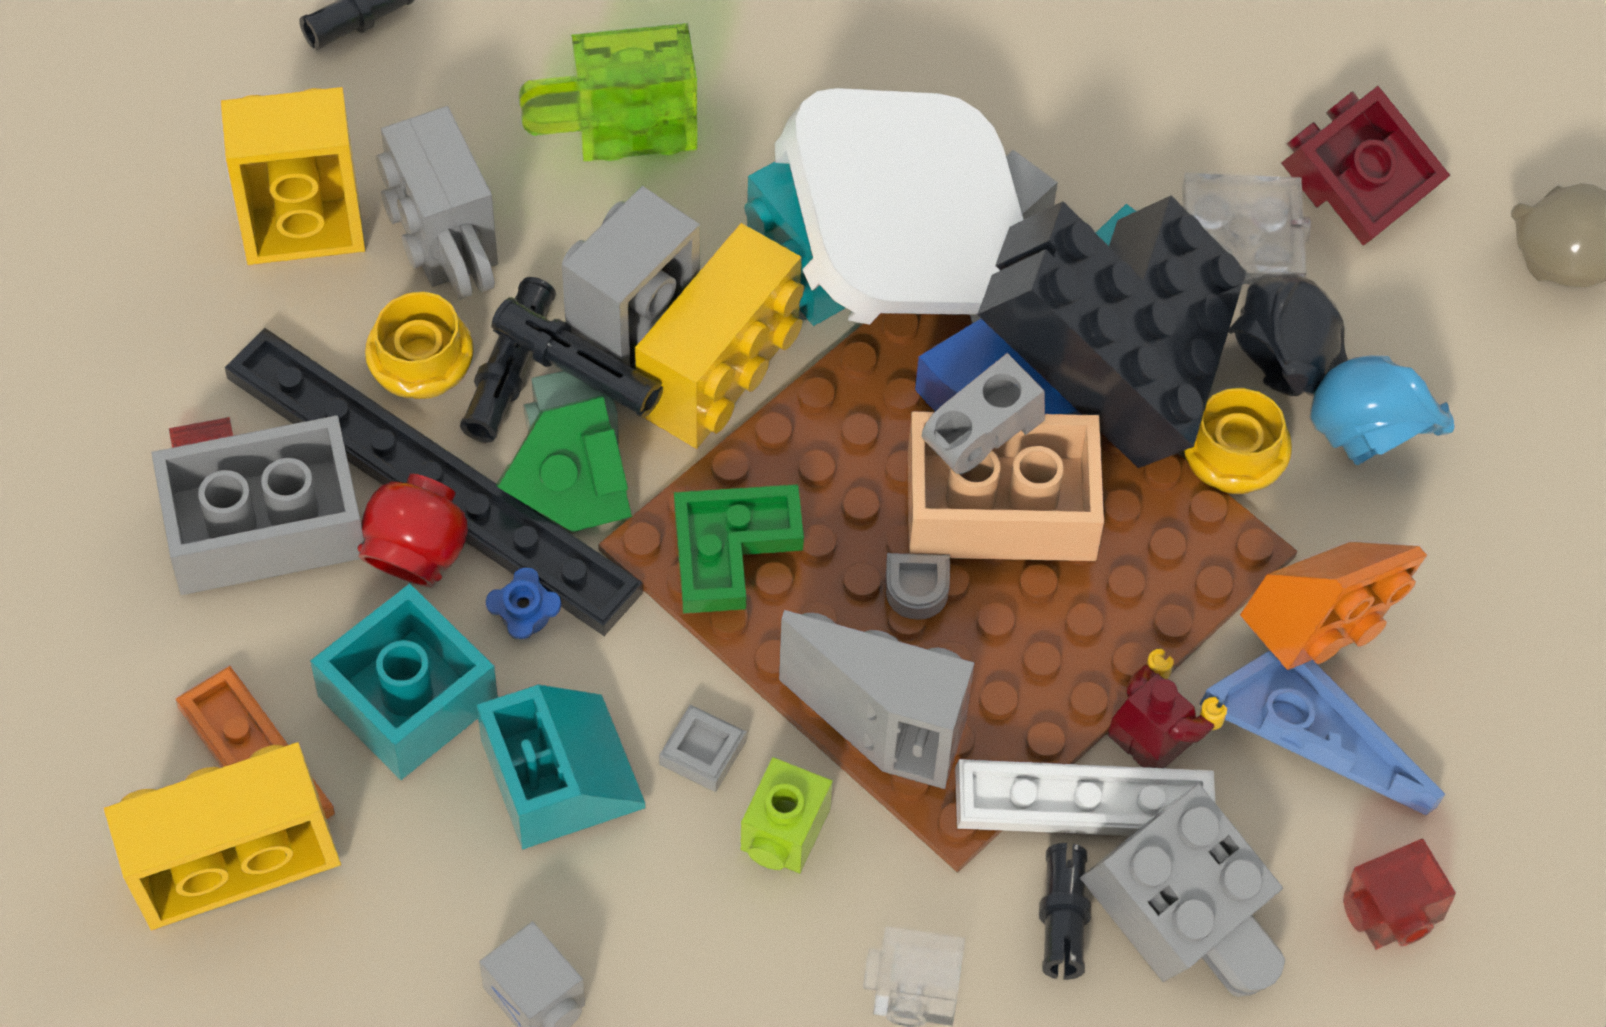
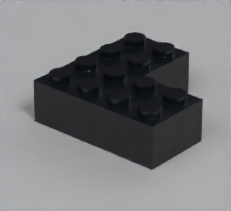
M1172 195L1117 220L1109 246L1064 201L1010 226L995 265L1000 271L991 275L977 315L1082 415H1099L1100 432L1137 468L1194 447L1247 271L1232 254L1228 253L1202 227L1198 219L1189 214Z

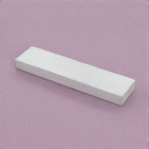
M959 759L955 767L957 829L1131 836L1171 802L1199 783L1215 802L1214 771L964 759Z

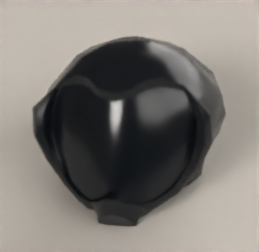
M1296 273L1258 276L1249 286L1245 305L1240 310L1238 319L1229 328V333H1235L1241 349L1266 375L1263 378V384L1287 396H1299L1303 393L1313 396L1327 372L1339 364L1348 361L1344 344V321L1336 304L1314 281Z

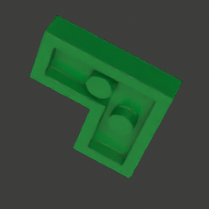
M798 484L674 492L683 614L745 610L746 588L742 555L803 551L804 534Z

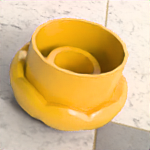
M424 291L406 293L391 300L380 311L365 344L366 364L378 383L385 390L396 396L414 399L437 397L459 384L468 372L474 352L471 333L465 323L458 317L452 304L440 295Z
M1234 388L1225 389L1210 397L1207 401L1194 447L1184 450V453L1194 474L1207 485L1227 493L1246 494L1270 486L1281 476L1291 459L1292 441L1283 412L1274 400L1259 391Z

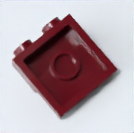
M1376 86L1361 99L1358 98L1354 91L1350 92L1326 112L1332 120L1329 125L1320 130L1316 123L1313 122L1286 143L1293 153L1281 162L1316 208L1327 201L1363 246L1451 176L1379 86Z

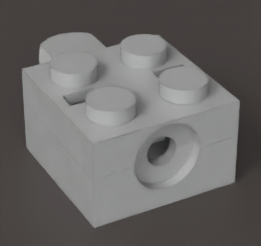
M445 106L381 128L384 153L376 155V161L382 180L387 188L381 191V197L391 223L401 222L406 231V234L402 235V242L411 266L413 268L422 266L432 287L450 281L458 300L472 296L469 274L472 275L481 292L493 289L495 282L491 267L498 265L492 194L449 107Z
M1200 783L1171 802L1080 877L1162 982L1189 969L1201 958L1225 988L1237 997L1251 996L1275 984L1282 974L1285 958L1279 947L1254 918L1253 914L1278 894L1283 887Z

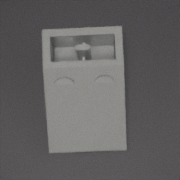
M784 610L781 620L779 680L881 771L945 789L966 723L974 662L963 660L956 653L944 648H930L927 650L899 642L895 637L883 631L868 630L863 632L837 625L830 618L818 613H804L801 615Z

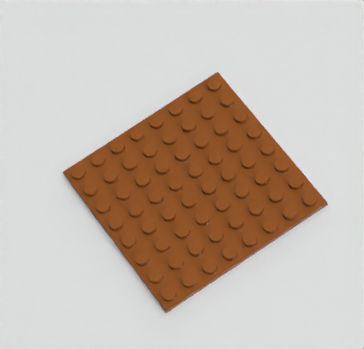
M880 313L870 325L862 324L601 541L598 544V550L607 559L643 582V591L958 873L1003 831L957 829L955 767L959 759L1075 764L1109 732L1112 717L1128 699L1126 689L1131 676L1147 664L1149 654L1153 650L1163 649L1165 651V660L1169 656L1174 659L1172 673L1251 599L1267 574L1288 565L1296 557L1297 550L1229 494L1201 481L1190 468L1188 461L1178 453L1137 468L1100 432L1104 525L1096 561L950 558L949 593L943 609L927 619L916 620L901 616L892 609L886 597L887 553L909 554L908 443L911 413L935 412L915 390L918 359L920 355L971 325L972 320L970 314ZM798 484L804 534L803 551L742 555L746 588L745 610L683 614L674 492ZM784 610L801 615L804 613H818L830 618L837 625L863 632L868 630L883 631L895 637L899 642L927 650L930 648H944L956 653L963 660L974 662L966 723L945 789L881 771L779 680L781 620Z

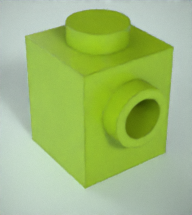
M772 757L741 821L740 850L747 852L753 861L763 867L772 870H781L784 867L800 874L830 812L833 780Z

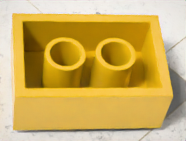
M343 87L328 89L311 88L301 92L265 96L248 95L243 98L220 100L225 157L247 265L365 252L359 192Z
M743 223L739 224L635 347L636 370L653 380H658L662 383L661 386H663L661 398L655 409L648 416L644 417L646 420L695 449H698L711 432L718 434L723 430L732 416L734 403L745 390L752 392L759 386L768 370L771 358L779 349L787 350L800 333L803 321L799 318V304L804 292V285L800 283L801 256Z
M299 742L287 746L271 745L254 752L249 759L222 768L206 767L196 770L188 775L184 781L157 790L140 789L127 794L119 803L103 808L123 878L151 931L341 866L318 792Z

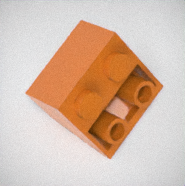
M1348 542L1267 574L1240 616L1287 670L1311 660L1316 664H1321L1334 656L1342 647L1355 643L1358 647L1364 646L1382 632L1387 624L1383 618L1392 605L1402 600L1413 589L1416 581L1412 576L1427 557V554L1420 546Z

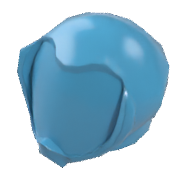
M1382 355L1355 357L1327 372L1314 392L1309 415L1314 428L1325 435L1333 448L1342 446L1348 458L1353 460L1357 466L1376 454L1382 455L1417 434L1434 433L1436 436L1448 435L1455 428L1454 418L1448 403L1445 402L1439 405L1431 395L1425 381L1412 368L1399 366L1392 362L1389 356Z

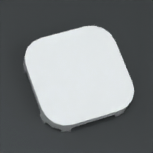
M834 88L817 91L804 100L789 117L781 136L775 142L776 163L790 164L813 259L803 269L811 290H815L821 285L835 302L851 311L848 316L849 321L868 325L880 313L970 314L972 324L981 319L977 314L991 275L1000 271L995 265L1010 226L1024 220L1005 151L992 124L978 109L960 98L939 93Z

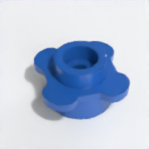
M521 568L514 573L513 580L501 590L494 589L488 593L486 607L489 613L499 615L502 618L511 637L526 639L542 630L550 617L558 615L561 610V600L557 593L548 592L539 583L537 571L532 568ZM521 599H527L529 605L521 608L518 606V602Z

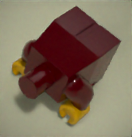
M1163 649L1153 650L1149 654L1147 664L1131 676L1126 689L1128 699L1112 717L1108 736L1128 755L1130 754L1144 768H1166L1193 743L1202 740L1212 730L1221 728L1227 714V707L1224 704L1218 708L1219 700L1216 697H1209L1202 703L1200 714L1196 717L1195 707L1178 692L1175 683L1168 679L1171 675L1174 659L1169 656L1165 660V651Z

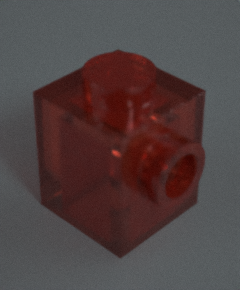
M1422 838L1354 867L1343 894V904L1352 926L1358 932L1365 931L1375 950L1395 941L1400 946H1407L1427 936L1434 929V924L1445 919L1456 892Z

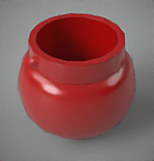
M410 474L406 483L391 481L382 485L373 493L366 505L361 523L365 542L357 547L358 552H360L358 557L370 566L398 579L415 585L433 588L435 581L438 582L442 579V575L439 572L451 567L458 558L468 533L466 516L453 503L456 492L436 480L418 474Z

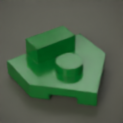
M597 396L541 410L529 429L527 437L511 463L507 465L496 486L571 532L632 517L626 490H628L615 431L610 426L604 397Z

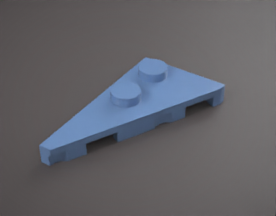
M1269 650L1209 687L1200 702L1202 706L1205 699L1216 697L1219 700L1218 708L1222 707L1223 704L1227 707L1225 720L1424 815H1428L1435 810L1445 796V793L1313 660L1287 670Z

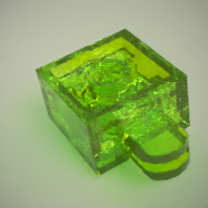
M688 23L572 34L574 76L528 80L519 90L518 99L524 130L533 136L579 131L583 162L594 160L615 161L623 157L651 154L673 155L681 151L697 150V75Z

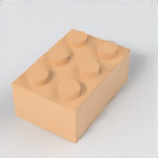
M934 412L911 413L908 443L909 554L950 555V558L1097 560L1104 525L1099 415L1045 414V421L1027 435L1022 431L1018 432L999 448L992 449L987 457L975 468L963 474H956L921 436L926 422Z

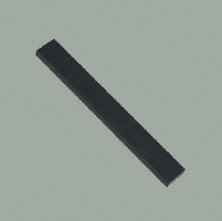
M264 328L225 366L228 380L292 424L338 415L348 462L380 484L384 485L391 481L406 483L410 474H418L436 480L456 492L453 503L464 512L467 519L468 533L465 542L513 575L521 568H532L537 571L539 583L548 592H555L559 595L561 607L601 635L605 636L643 594V582L535 509L498 488L495 482L268 329Z

